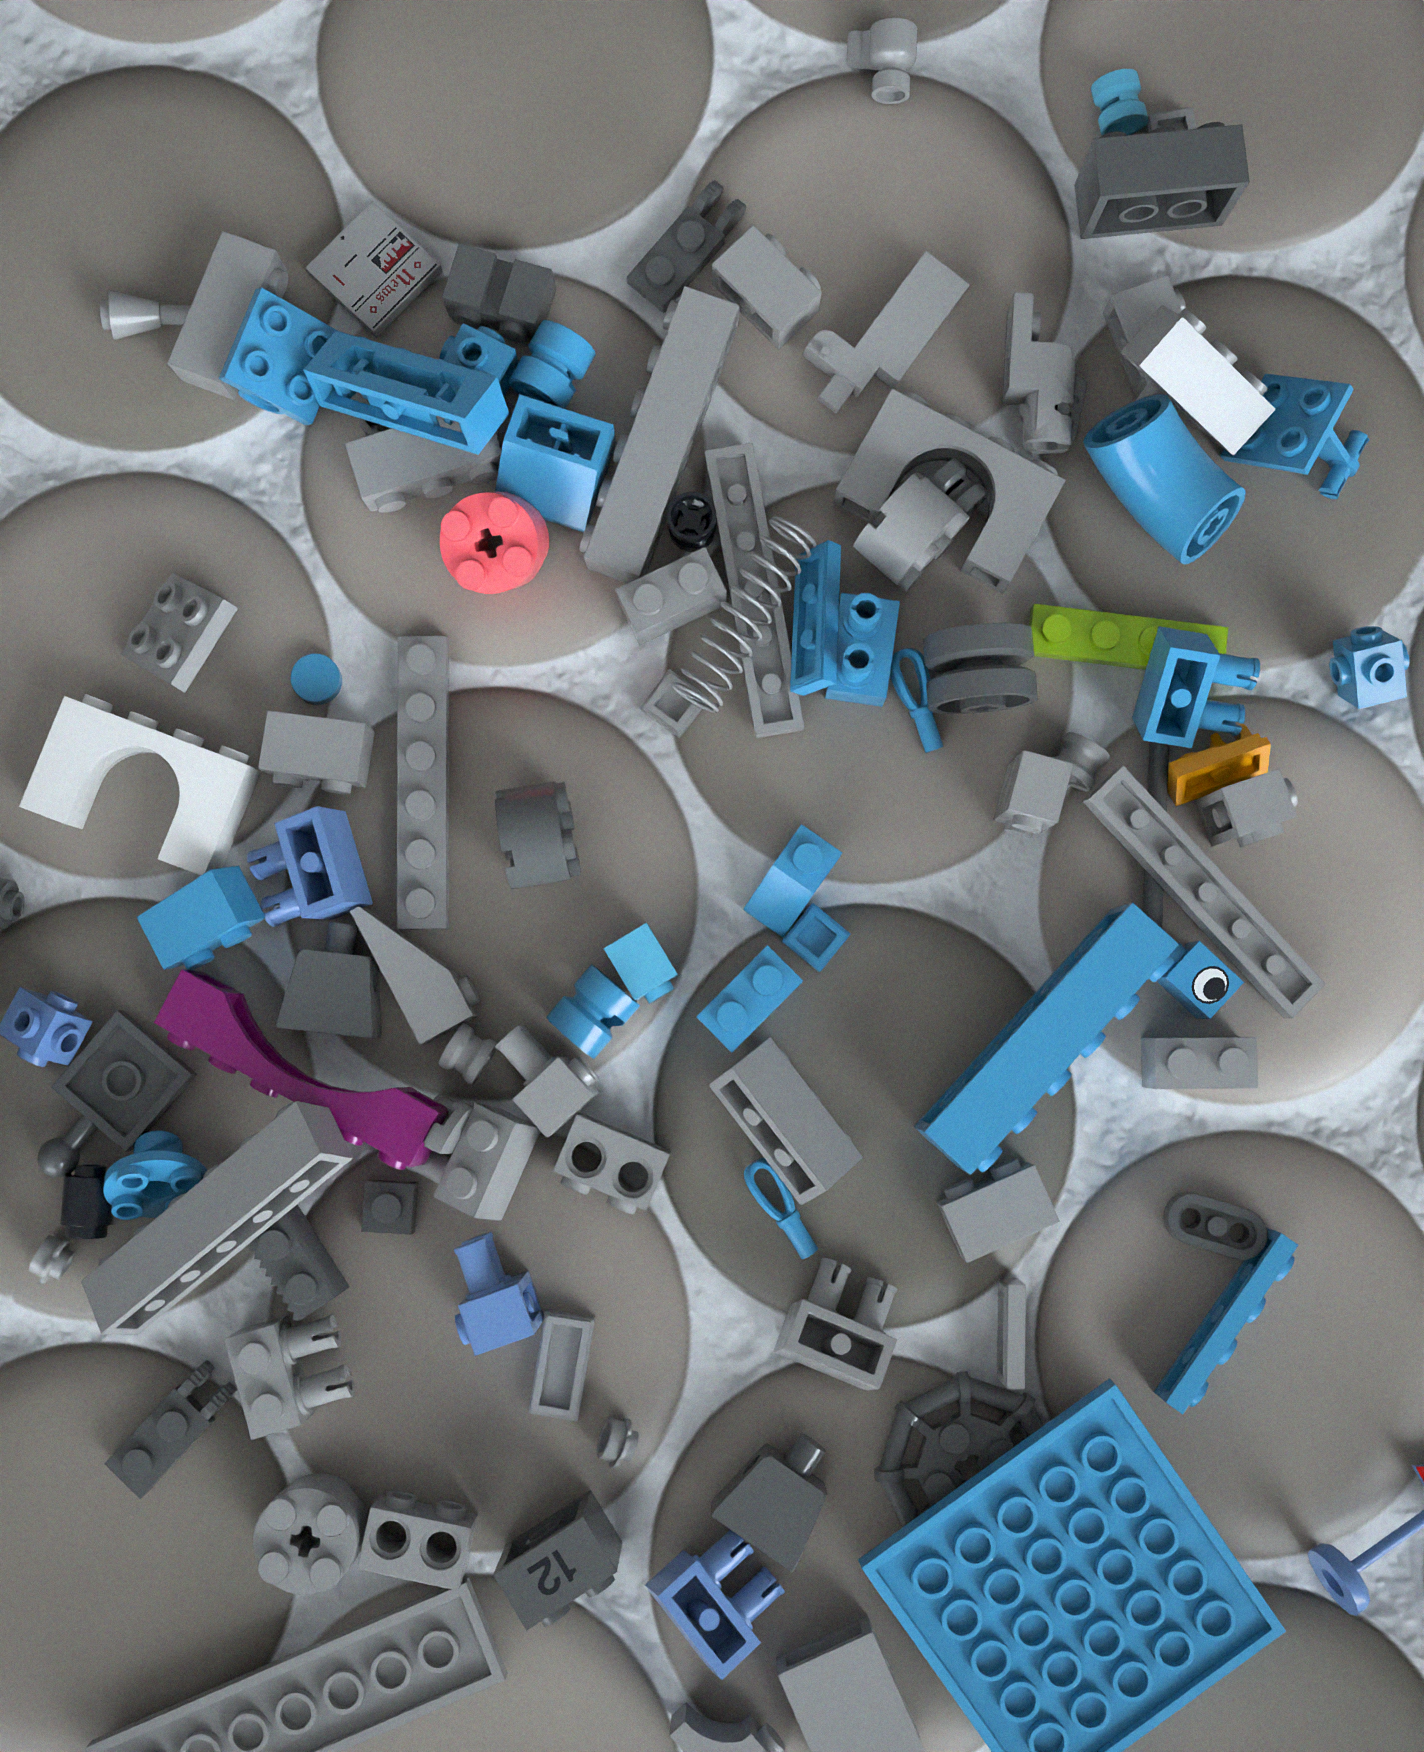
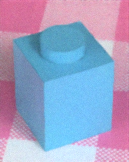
M647 923L603 948L635 1001L645 996L650 1004L675 989L671 980L679 975Z

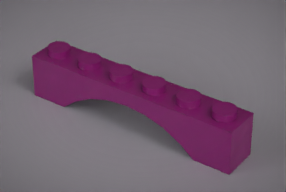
M181 969L154 1021L155 1024L169 1031L166 1038L172 1043L187 1050L194 1051L196 1047L210 1054L208 1062L211 1065L231 1074H236L237 1070L252 1078L250 1082L252 1088L267 1096L277 1098L280 1094L293 1102L299 1101L328 1107L345 1141L358 1146H362L363 1142L379 1150L377 1157L382 1162L399 1170H405L406 1166L425 1165L432 1150L424 1147V1141L434 1123L443 1125L449 1112L446 1106L412 1087H396L375 1092H359L334 1087L308 1076L285 1060L267 1041L252 1017L244 994L203 971Z

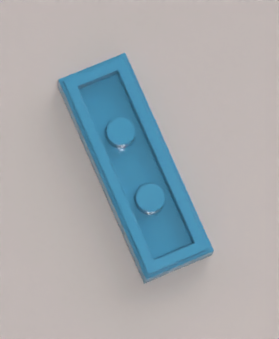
M829 540L811 548L809 558L803 560L796 559L801 567V573L795 575L790 692L802 696L836 684L841 545ZM806 551L798 555H806Z

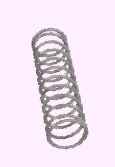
M777 516L771 517L769 524L786 539L804 547L806 555L790 553L779 543L766 536H759V539L768 548L787 556L796 566L797 570L795 572L778 568L760 554L755 552L749 553L750 558L755 562L777 572L786 582L787 587L780 588L769 585L754 573L746 569H740L741 575L766 588L776 598L777 604L759 601L743 589L735 585L730 586L732 592L758 606L767 616V621L746 616L732 605L720 602L723 609L745 620L757 632L758 636L751 637L738 633L715 618L710 619L714 626L731 634L741 642L748 653L730 650L710 637L700 635L704 642L728 656L737 665L738 670L722 667L709 661L697 652H691L692 657L716 671L728 683V687L702 679L685 668L681 669L683 674L697 681L712 693L718 700V703L712 702L701 693L686 685L672 683L673 689L678 694L704 710L712 713L719 712L718 707L723 706V700L714 689L727 691L733 688L730 678L725 673H742V666L736 657L746 658L752 656V649L745 640L758 641L762 639V633L756 624L766 625L772 622L771 615L766 608L774 609L781 607L782 602L777 592L790 591L792 587L786 575L794 576L800 574L801 567L796 559L803 560L809 558L811 555L809 548L816 547V541L806 530L787 519ZM788 526L799 531L807 539H809L812 544L806 543L795 531H793Z

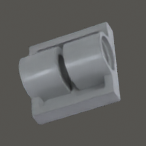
M171 573L166 583L157 590L154 602L141 623L131 631L128 643L121 655L186 693L238 608L206 589Z

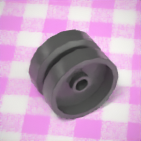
M1017 623L964 625L937 631L923 639L924 663L926 667L941 673L926 683L928 709L931 712L941 714L995 712L1022 707L1038 700L1035 671L1020 666L1034 656L1033 633L1030 626Z

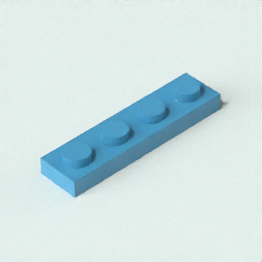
M1267 1228V1242L1264 1249L1257 1256L1244 1260L1155 1389L1154 1393L1181 1414L1186 1411L1188 1406L1194 1407L1202 1400L1208 1389L1209 1383L1206 1380L1217 1364L1223 1365L1232 1356L1237 1347L1236 1336L1246 1322L1251 1323L1260 1315L1266 1304L1264 1295L1272 1283L1282 1280L1291 1270L1295 1260L1292 1254L1298 1247V1244L1284 1234Z

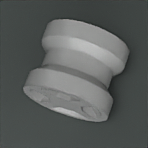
M1068 732L1062 741L1064 749L1059 756L1053 758L1073 763L1068 785L1089 792L1095 784V772L1098 768L1104 767L1107 764L1110 755L1104 748L1092 740L1077 733Z
M463 1023L446 1046L438 1065L445 1070L455 1069L462 1074L463 1081L473 1086L493 1058L497 1050L495 1046L498 1043L492 1039L483 1040L475 1035L473 1027Z

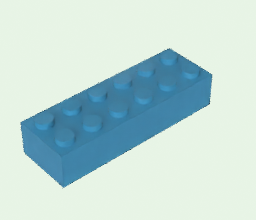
M1133 902L1110 909L913 1127L961 1170L970 1175L976 1169H979L982 1173L985 1172L1001 1155L1003 1150L998 1145L1012 1130L1015 1134H1019L1034 1119L1037 1111L1033 1106L1046 1092L1050 1096L1056 1094L1070 1079L1072 1073L1067 1068L1080 1054L1084 1058L1089 1057L1102 1044L1106 1035L1101 1031L1111 1019L1116 1017L1118 1020H1121L1132 1011L1140 1000V997L1135 994L1148 979L1153 983L1156 982L1169 970L1174 963V959L1169 955L1179 944Z

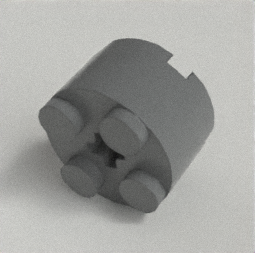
M553 781L495 791L497 797L495 799L498 834L501 851L505 853L507 860L510 859L511 866L505 867L511 889L571 880V877L581 875L577 846H575L572 830H575L570 801H568L565 782L556 783Z

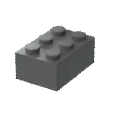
M1210 122L1201 125L1197 129L1176 131L1173 127H1160L1149 133L1126 135L1124 132L1116 131L1093 139L1074 184L1080 238L1090 239L1222 226L1250 182L1243 125L1225 126L1221 122Z

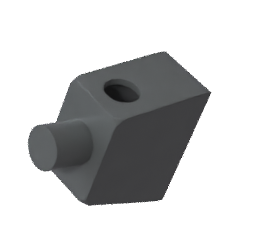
M328 922L325 951L299 950L278 1015L276 1027L364 1038H381L379 966L374 957L355 955L357 925Z
M803 1433L800 1434L787 1455L766 1443L714 1497L711 1502V1517L784 1568L793 1572L826 1500L827 1490L825 1483L812 1474L826 1453V1450L814 1439Z

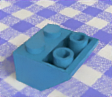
M519 394L503 440L495 492H508L517 495L532 504L541 513L544 520L584 532L590 523L600 488L617 445L614 425Z

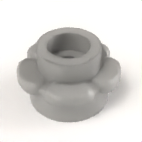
M49 1235L43 1241L28 1271L41 1277L40 1283H47L51 1277L57 1280L63 1277L75 1256L74 1252L68 1250L70 1239L60 1240Z
M610 1417L601 1430L597 1444V1457L609 1461L611 1468H617L621 1460L629 1462L636 1451L639 1435L637 1431L632 1430L633 1425L630 1419L623 1418L620 1421Z

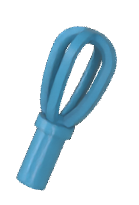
M906 648L895 652L892 656L890 678L899 698L910 710L911 719L915 721L925 753L944 747L933 712L928 709L926 683L930 681V675L924 663L923 654L914 648ZM907 657L914 664L921 692V704H917L905 683L899 665L902 658Z
M765 1158L755 1160L744 1171L746 1185L760 1206L776 1220L778 1227L784 1230L800 1258H808L818 1250V1247L802 1223L799 1211L795 1209L791 1192ZM758 1169H766L772 1174L784 1200V1212L774 1207L756 1185L754 1174Z

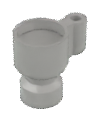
M886 18L875 22L870 30H854L848 33L847 65L854 69L878 71L872 79V98L877 102L898 104L908 100L910 97L911 80L906 71L911 69L916 62L918 30L917 26L907 19Z

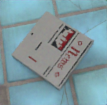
M373 201L305 268L308 274L376 338L443 272L441 264Z

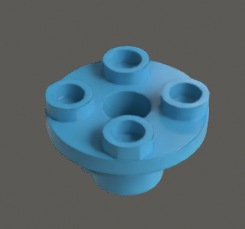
M151 1131L137 1138L132 1155L126 1156L110 1166L104 1177L103 1192L108 1203L112 1205L111 1212L116 1218L122 1220H132L138 1217L157 1218L168 1209V1204L174 1198L187 1193L203 1179L207 1169L197 1159L183 1154V1144L177 1135L167 1131Z

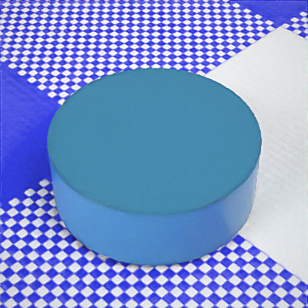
M309 654L299 659L293 666L291 685L296 694L305 702L313 705H322L332 701L338 695L342 686V675L337 665L329 657L322 654Z

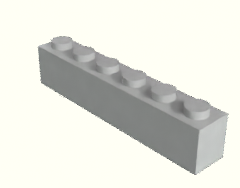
M684 286L679 302L671 300L663 322V329L668 330L662 346L654 345L648 360L646 373L651 374L646 391L638 389L631 406L630 417L635 420L630 434L622 433L615 448L613 462L618 463L614 477L612 480L605 478L598 494L596 506L602 508L596 525L590 523L587 525L581 540L580 551L585 553L584 559L587 569L625 583H630L647 574L667 521L668 508L677 494L738 329L740 305Z
M299 1101L284 1106L277 1112L276 1118L260 1132L244 1139L239 1149L223 1163L207 1170L203 1179L187 1193L174 1198L168 1204V1209L151 1223L138 1228L134 1232L133 1238L118 1251L102 1258L98 1263V1267L81 1281L100 1333L140 1334L353 1159L351 1152L330 1109Z

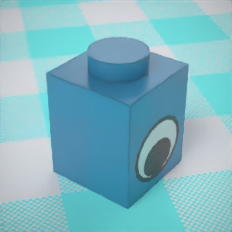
M1201 941L1189 942L1184 946L1178 942L1177 948L1169 955L1174 959L1173 965L1157 982L1196 1019H1211L1244 982Z

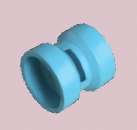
M1115 70L1101 76L1092 84L1091 93L1094 104L1101 110L1098 118L1101 135L1116 131L1132 135L1147 125L1149 119L1146 106L1138 98L1141 84L1136 70Z

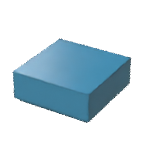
M812 903L781 942L816 971L820 972L851 933Z

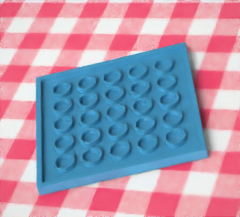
M1110 1378L858 1559L864 1573L991 1752H1122L1286 1632L1123 1394Z

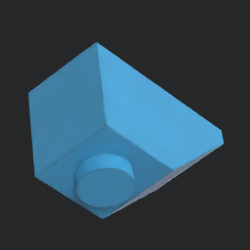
M801 824L743 910L783 938L838 861L842 852Z

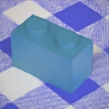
M239 866L211 869L137 916L163 970L184 965L187 970H195L206 965L215 958L212 951L222 945L224 948H229L248 939L252 935L249 928L266 918Z
M767 945L696 1017L732 1053L803 980Z

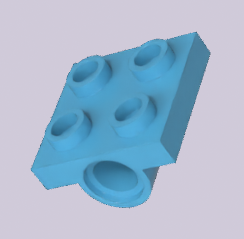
M262 287L258 288L252 296L219 380L238 389V394L244 400L263 410L280 415L285 414L304 425L313 424L320 406L303 369L333 335L336 329Z

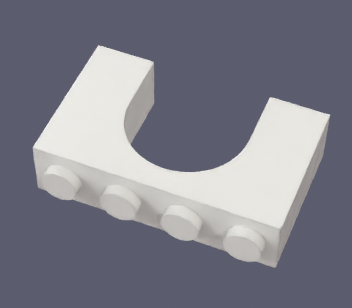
M87 694L84 695L82 702L64 696L19 807L63 824L83 829L100 785L109 770L121 760L132 755L142 753L158 754L173 768L180 791L178 808L158 860L198 875H203L211 869L223 868L261 773L247 765L250 756L221 745L218 753L201 747L204 741L203 738L176 728L173 736L156 731L159 724L158 721L130 711L127 719L111 714L114 705Z

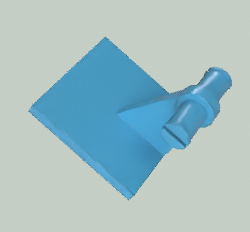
M1265 374L1261 382L1268 390L1263 394V397L1276 410L1234 456L1226 450H1223L1220 456L1224 461L1307 475L1319 456L1331 468L1322 486L1319 488L1320 494L1329 499H1338L1339 493L1348 477L1355 476L1360 467L1357 460L1369 441L1368 435L1364 432L1351 430L1343 445L1333 430L1354 389L1351 384Z

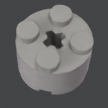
M918 471L916 475H911L879 509L881 513L873 523L875 528L868 523L858 536L853 547L894 584L907 592L926 571L924 568L933 558L937 560L955 540L954 536L966 524L970 516Z
M326 1473L305 1475L286 1486L263 1510L254 1530L253 1550L258 1564L259 1575L265 1582L273 1584L289 1593L309 1595L329 1590L347 1573L361 1552L368 1512L363 1501L360 1502L357 1495L351 1490L352 1486L344 1479ZM306 1526L312 1527V1536L317 1537L319 1539L315 1540L310 1538V1534L306 1532L304 1528Z

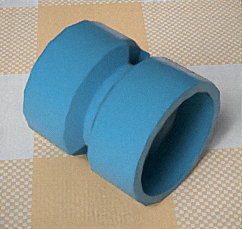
M543 320L528 344L531 356H522L508 382L513 390L520 395L566 409L576 392L572 381L581 380L585 376L596 353L584 338L571 329L550 320Z
M591 964L575 982L576 994L573 997L563 996L546 1018L572 1043L595 1059L613 1038L610 1029L613 1026L622 1027L640 1005L609 977Z

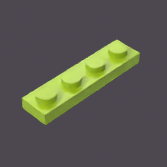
M1043 604L1032 605L1029 626L1032 628L1034 656L1142 670H1146L1158 626L1207 634L1218 652L1226 654L1229 628Z

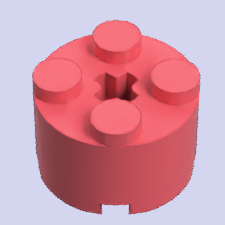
M485 492L470 495L459 501L443 517L441 522L440 551L442 559L458 584L468 590L484 594H496L521 587L530 582L539 572L548 553L549 533L541 513L523 498L508 492ZM501 535L503 545L498 546L496 549H490L487 540L492 538V536Z

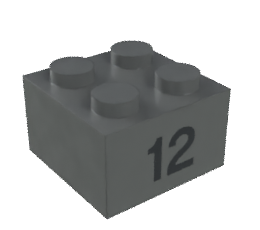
M590 1490L506 1544L493 1576L526 1631L539 1622H542L543 1626L547 1627L558 1621L570 1610L571 1607L568 1603L585 1592L589 1598L594 1597L614 1582L613 1574L618 1569L623 1542Z

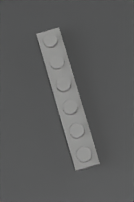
M753 443L706 450L705 461L713 506L716 510V522L731 605L746 616L767 621V616L758 606L741 598L730 589L731 585H735L759 601L777 604L776 598L766 588L748 580L740 573V569H746L759 576L769 585L779 587L776 572L758 564L750 558L749 554L755 552L775 564L772 549L765 546L759 539V536H766L768 538L770 536ZM782 604L778 608H766L771 615L772 622L766 625L756 624L762 633V639L758 641L745 640L752 649V656L741 658L755 738L804 730L799 695L790 692L792 656ZM733 615L736 632L751 637L758 636L757 632L745 620ZM738 641L740 653L747 654V649Z
M447 636L398 637L397 929L399 930L449 929V639Z
M1124 766L1116 768L1082 801L1283 1018H1294L1325 986L1326 983Z

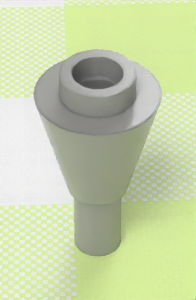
M109 290L108 300H100L103 330H111L113 338L116 340L161 328L162 325H183L191 305H161L157 301Z

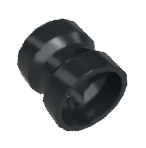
M685 492L678 495L670 503L667 511V521L672 542L679 549L687 552H695L704 547L707 548L713 542L716 534V510L712 501L701 493Z

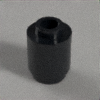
M75 1165L74 1174L64 1175L60 1224L65 1225V1237L73 1239H99L107 1237L108 1226L113 1225L114 1215L111 1212L112 1205L108 1203L103 1192L106 1165Z

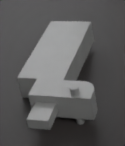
M925 251L855 347L851 346L833 331L821 330L816 333L806 346L802 356L814 364L816 369L822 370L832 378L817 400L837 414L851 393L858 398L874 375L894 389L970 284L928 251Z

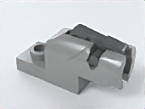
M1015 292L1007 310L1002 404L1019 405L1023 449L1040 454L1064 453L1068 450V446L1072 445L1076 437L1087 382L1075 373V361L1069 345L1038 342L1041 313L1033 312L1034 294Z

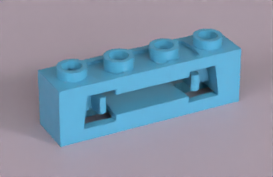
M337 330L303 369L321 407L479 455L509 415L497 376ZM359 392L364 399L369 401L370 405L352 400L351 398ZM436 416L445 418L444 422L452 425L454 421L458 422L462 433L440 427Z

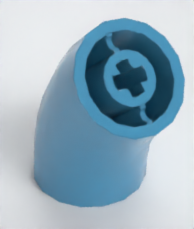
M1157 394L1147 396L1119 408L1098 422L1086 434L1083 440L1084 446L1098 471L1126 510L1161 547L1184 565L1194 562L1218 541L1238 514L1245 500L1246 490L1230 478L1202 449L1183 423L1168 395Z

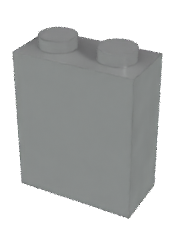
M869 1616L776 1657L779 1680L810 1752L924 1751L919 1730Z

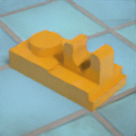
M1239 724L1242 730L1239 735L1234 737L1236 741L1227 744L1222 741L1218 733H1214L1210 736V748L1200 752L1186 753L1177 760L1169 762L1168 794L1175 806L1204 797L1223 787L1267 773L1271 747L1268 738H1261L1259 733L1252 735L1246 725Z

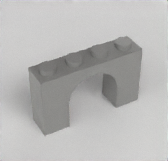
M892 388L836 488L833 504L873 525L881 513L879 509L894 493L901 479L910 470L926 462L937 460L950 461L955 457L958 458L990 493L987 497L988 517L986 524L968 555L961 572L1003 594L1066 480L1057 476L1056 469L1048 463L1036 459L1029 461L1014 453V448L1006 441L997 437H989L987 439L972 431L970 424L961 417L953 414H946L944 416L929 408L928 403L921 396L909 391L900 393Z

